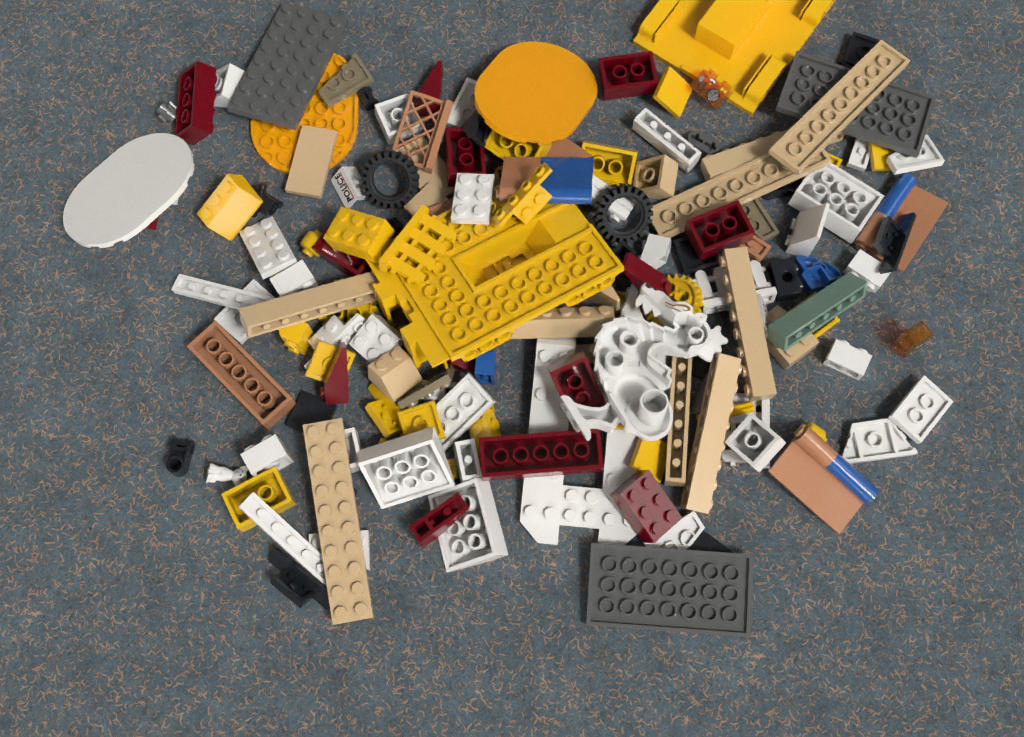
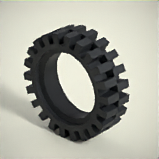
M384 150L380 153L378 152L366 162L361 172V187L365 190V196L370 198V202L376 203V206H382L383 209L400 208L409 203L417 192L420 183V176L417 172L418 168L415 167L414 161L410 160L408 155H403L400 151ZM384 163H394L404 170L407 176V186L401 194L387 196L376 188L374 173L378 166Z
M619 183L620 186L614 184L611 189H605L606 193L604 195L602 193L599 195L600 200H596L595 204L597 206L593 208L595 213L593 219L596 221V227L607 239L614 243L616 241L620 243L623 240L628 244L631 243L630 240L637 241V236L643 237L645 235L643 231L649 230L647 225L648 223L652 224L653 220L650 217L653 216L654 212L651 210L653 206L649 202V197L643 191L631 184ZM619 198H632L636 201L639 208L636 222L627 229L618 230L612 228L607 219L609 207Z

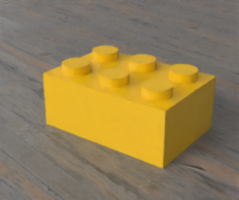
M341 206L323 239L334 250L378 263L395 230L386 219Z
M276 466L221 494L237 529L241 532L257 526L254 521L238 508L252 492L260 497L277 514L297 505L281 471Z

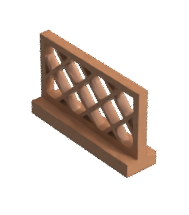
M411 90L392 150L396 151V149L403 146L410 160L413 161L412 156L421 152L424 157L423 164L414 161V165L424 170V172L431 174L453 101H443ZM413 96L420 98L423 105L415 108L412 104ZM433 103L441 105L440 110L433 114L428 105ZM425 107L429 116L421 119L417 111ZM414 113L418 121L409 125L406 117ZM432 119L435 126L427 131L423 122ZM420 124L424 133L415 136L412 127ZM409 129L413 138L404 142L401 133ZM426 135L429 144L421 147L417 139ZM415 141L419 149L410 153L406 144Z

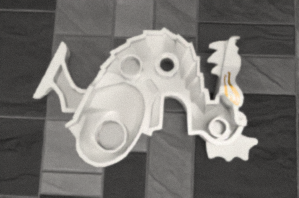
M644 283L640 287L635 307L637 308L642 305L645 315L652 311L653 316L658 317L664 327L654 322L649 323L641 317L636 318L626 314L625 317L614 318L613 321L602 324V329L594 340L596 342L593 356H595L594 371L598 372L600 384H603L608 402L600 408L577 404L569 396L562 395L560 398L563 402L560 403V406L577 433L581 431L587 441L591 439L590 429H600L612 433L620 422L624 426V432L632 433L645 441H657L668 434L673 421V410L664 390L670 388L672 369L654 356L664 354L688 359L698 355L705 361L711 362L714 354L721 353V345L728 343V339L721 334V327L716 326L710 329L706 322V314L702 312L693 314V307L689 303L674 302L662 291L647 288L645 286L646 283Z

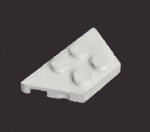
M889 418L852 423L842 457L850 464L911 456L916 455L918 452L915 447L912 448L908 443L907 437L902 431L898 430L897 425Z

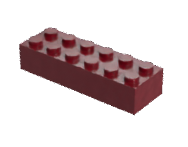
M590 429L591 439L589 441L585 439L581 431L577 433L575 430L481 437L479 442L482 480L492 481L602 472L603 458L600 429Z

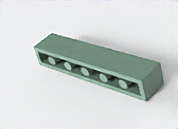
M850 272L839 277L835 282L827 285L823 290L812 295L803 303L798 304L797 307L786 312L776 321H772L768 325L767 340L783 351H786L863 299L866 295L867 282Z

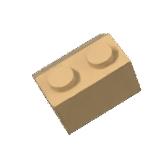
M666 154L638 161L633 186L639 188L651 199L662 200L674 197L679 163Z
M399 345L368 365V379L393 403L423 382L412 358Z

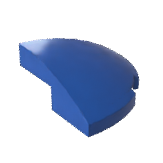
M796 256L794 258L798 266V275L808 294L823 290L827 285L832 284L844 275L832 264L827 262L825 265L823 262L817 261L818 258L811 256Z

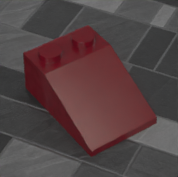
M331 221L312 249L350 277L370 272L371 268L365 259L334 250L323 239L332 223Z
M583 351L546 366L560 397L562 395L569 396L573 402L589 407L600 408L606 405L600 387Z

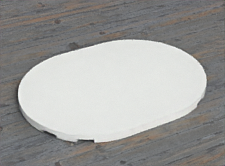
M168 133L145 135L117 149L89 173L69 196L63 212V225L67 234L76 243L88 248L111 247L116 242L121 240L125 242L137 235L173 204L188 186L187 181L193 175L195 165L193 163L194 155L192 150L183 139Z

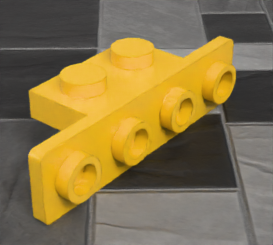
M544 162L542 165H539L535 169L534 174L522 183L521 188L509 197L508 202L497 210L493 217L497 226L501 228L513 214L527 225L553 197L540 185L553 171L548 164Z
M371 383L368 390L376 401L368 403L365 406L366 411L385 439L397 434L401 437L404 436L397 414L402 409L397 401L393 403L378 387Z
M493 405L468 428L471 439L474 438L479 461H481L479 438L501 436L500 425L495 417Z

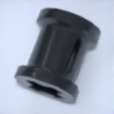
M363 87L357 92V96L362 100L366 111L374 109V105L379 103L374 98L371 87Z

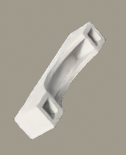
M649 233L647 240H644L642 243V255H639L638 258L657 270L667 262L671 250V238ZM633 283L631 287H627L625 298L627 299L625 303L621 304L620 317H625L626 314L636 318H643L640 307H635L639 291Z

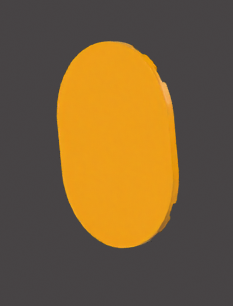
M521 42L502 50L480 75L474 90V104L477 112L485 119L484 122L500 135L524 144L531 142L537 143V145L551 144L553 141L564 140L577 129L595 102L598 91L597 81L589 66L569 50L545 42Z
M333 54L296 130L251 118L250 129L253 144L260 157L272 168L289 174L302 125L338 131L329 169L341 162L352 149L358 133L359 98L357 92L330 108L326 106L318 92L332 76L338 74L344 64L348 63L342 56Z

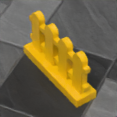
M422 204L379 259V269L385 273L391 269L390 273L394 275L397 272L407 278V283L410 285L413 282L418 285L422 284L425 281V275L421 272L423 268L427 270L435 268L436 262L432 256L434 254L438 256L445 255L446 246L443 242L445 240L448 242L456 240L457 233L453 230L454 226L451 224L446 226L438 221L437 216L434 214L432 217L429 216V208ZM429 230L440 237L436 240L426 233ZM419 244L429 250V252L425 254L415 247ZM408 258L417 263L418 266L414 268L407 264L405 260Z

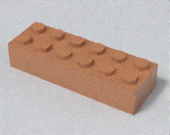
M216 320L187 345L196 357L267 430L271 429L296 405L293 398Z

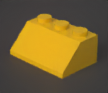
M492 129L486 140L485 148L504 161V157H546L553 144L537 145V143L531 142L524 144L508 139Z
M586 140L583 142L582 149L591 154L590 158H594V176L611 186L614 184L620 186L619 183H624L625 185L632 183L638 150Z
M227 174L198 211L197 215L208 228L232 241L263 203V200L242 175Z

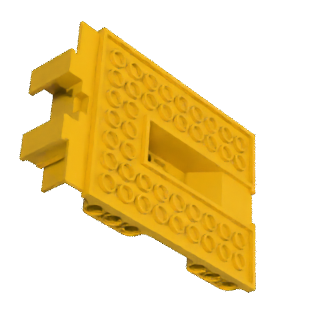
M659 0L642 22L639 32L633 40V45L645 52L652 51L653 57L676 71H681L699 82L700 75L705 76V79L701 82L702 85H705L704 88L708 90L712 88L717 89L722 99L752 116L794 59L796 51L802 48L836 0ZM710 78H713L716 81V84L712 83V85L710 86ZM721 87L728 91L726 95L719 90Z
M500 184L495 186L493 190L489 225L451 223L452 209L437 216V220L446 226L449 224L454 226L453 230L456 231L457 238L454 242L446 240L443 242L446 246L445 255L438 256L434 254L432 256L436 262L435 268L433 270L423 268L421 272L425 275V281L422 284L418 285L413 282L410 285L407 283V278L397 272L395 275L390 273L391 269L386 273L379 269V261L375 263L366 260L379 281L378 284L374 283L372 286L380 309L389 324L393 323L390 312L402 307L405 316L410 322L409 325L401 328L400 332L406 351L412 358L416 368H419L423 362L428 360L432 368L443 364L445 369H448L447 360L449 359L452 362L459 358H462L463 361H470L508 341L517 327L560 304L565 303L566 306L571 307L608 288L613 284L615 277L624 271V266L575 204H545L527 225L513 214L500 228L493 220L497 210L506 204L500 203V199H496V188H500ZM429 230L426 233L436 240L440 237ZM394 237V238H392V239L390 240V242H389V244L387 245L385 251H386V250L389 248V246L393 243V241L396 239V237ZM419 244L415 247L425 254L429 252V250ZM408 258L405 260L407 264L414 268L418 266L417 263Z

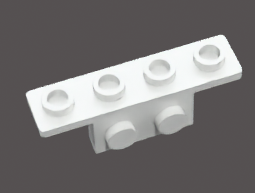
M356 313L344 325L339 317L333 315L308 342L314 350L319 339L339 346L340 342H345V345H347L367 319ZM310 360L304 365L305 369H307Z

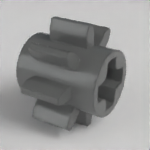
M164 101L156 110L159 114L157 119L162 123L166 122V120L171 123L176 118L175 110L177 106L172 101L168 104Z

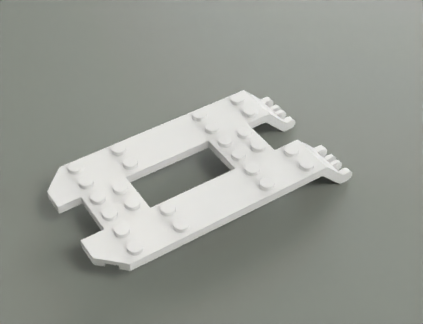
M576 337L537 339L528 434L568 431L569 419L560 406V403H562L561 398L546 366L575 354ZM593 371L594 376L602 392V395L605 399V402L607 403L608 397L605 393L603 384H600L598 372ZM613 430L612 433L607 432L602 489L563 485L564 475L524 478L520 522L537 543L558 545L559 525L599 529L598 543L625 545L637 535L610 494L636 472L635 469L629 466L639 437L632 433H626L624 430Z

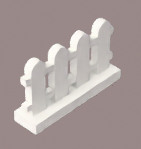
M752 260L750 264L757 295L761 294L765 304L774 303L777 291L775 287H772L771 282L766 281L764 275L766 271L765 266H761L758 261ZM716 267L713 270V276L708 277L704 271L699 270L695 273V279H693V282L696 281L702 290L704 306L700 307V309L706 315L731 310L730 303L726 301V292L728 291L727 286L723 284L722 276L724 271L721 267ZM711 282H715L718 292H712Z
M736 393L733 397L734 405L749 401L745 393ZM770 399L752 401L754 406L752 413L770 428ZM756 406H762V412H756ZM750 413L729 418L731 431L726 433L724 441L736 430V425H740ZM732 448L722 452L723 461L731 463V466H736V463H747ZM770 461L764 468L770 469Z

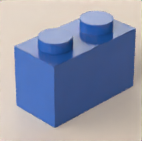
M489 350L476 357L475 379L479 384L495 385L497 357L496 352Z

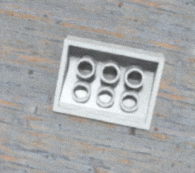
M831 163L808 174L788 204L802 212L824 203H829L830 206L824 227L852 244L884 195Z
M434 426L360 450L358 465L381 509L455 486L446 455Z
M476 477L428 496L431 511L457 492L470 508L438 537L447 573L508 555L490 482L483 481L482 478Z

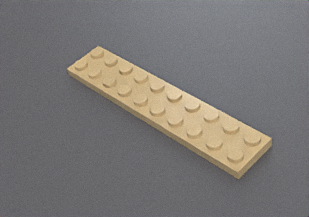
M880 40L770 148L768 153L798 176L909 64L910 60L886 42Z
M824 149L797 176L767 153L654 205L651 208L654 213L650 217L653 220L652 226L657 235L671 238L685 231L684 228L688 219L739 200L740 204L743 205L830 165L832 160Z
M343 418L304 424L303 431L332 624L336 625L373 618V607Z

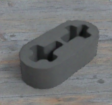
M692 131L688 134L687 141L694 148L701 151L702 155L707 156L718 153L720 145L713 138L699 131ZM697 137L698 141H696L695 143L692 142V139ZM714 146V149L708 150V147Z

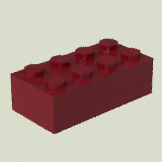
M200 61L194 62L179 74L175 135L191 145H196L212 134L214 130L216 68Z

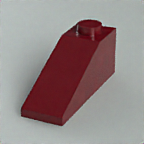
M438 60L419 93L441 100L443 82L442 61ZM420 98L415 99V108L423 105ZM433 103L428 105L433 114L440 110L441 105ZM425 107L418 110L419 116H429Z
M626 252L622 262L624 266L623 272L640 292V287L646 283L645 286L647 288L662 291L669 297L673 285L666 276L635 255Z
M340 342L323 379V387H320V396L324 398L326 405L349 403L345 342Z
M457 492L410 525L409 529L421 547L424 548L442 535L470 508Z

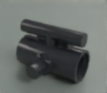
M260 182L259 187L251 185L263 200V203L252 217H257L260 211L268 216H272L277 208L281 209L283 202L267 193V183Z

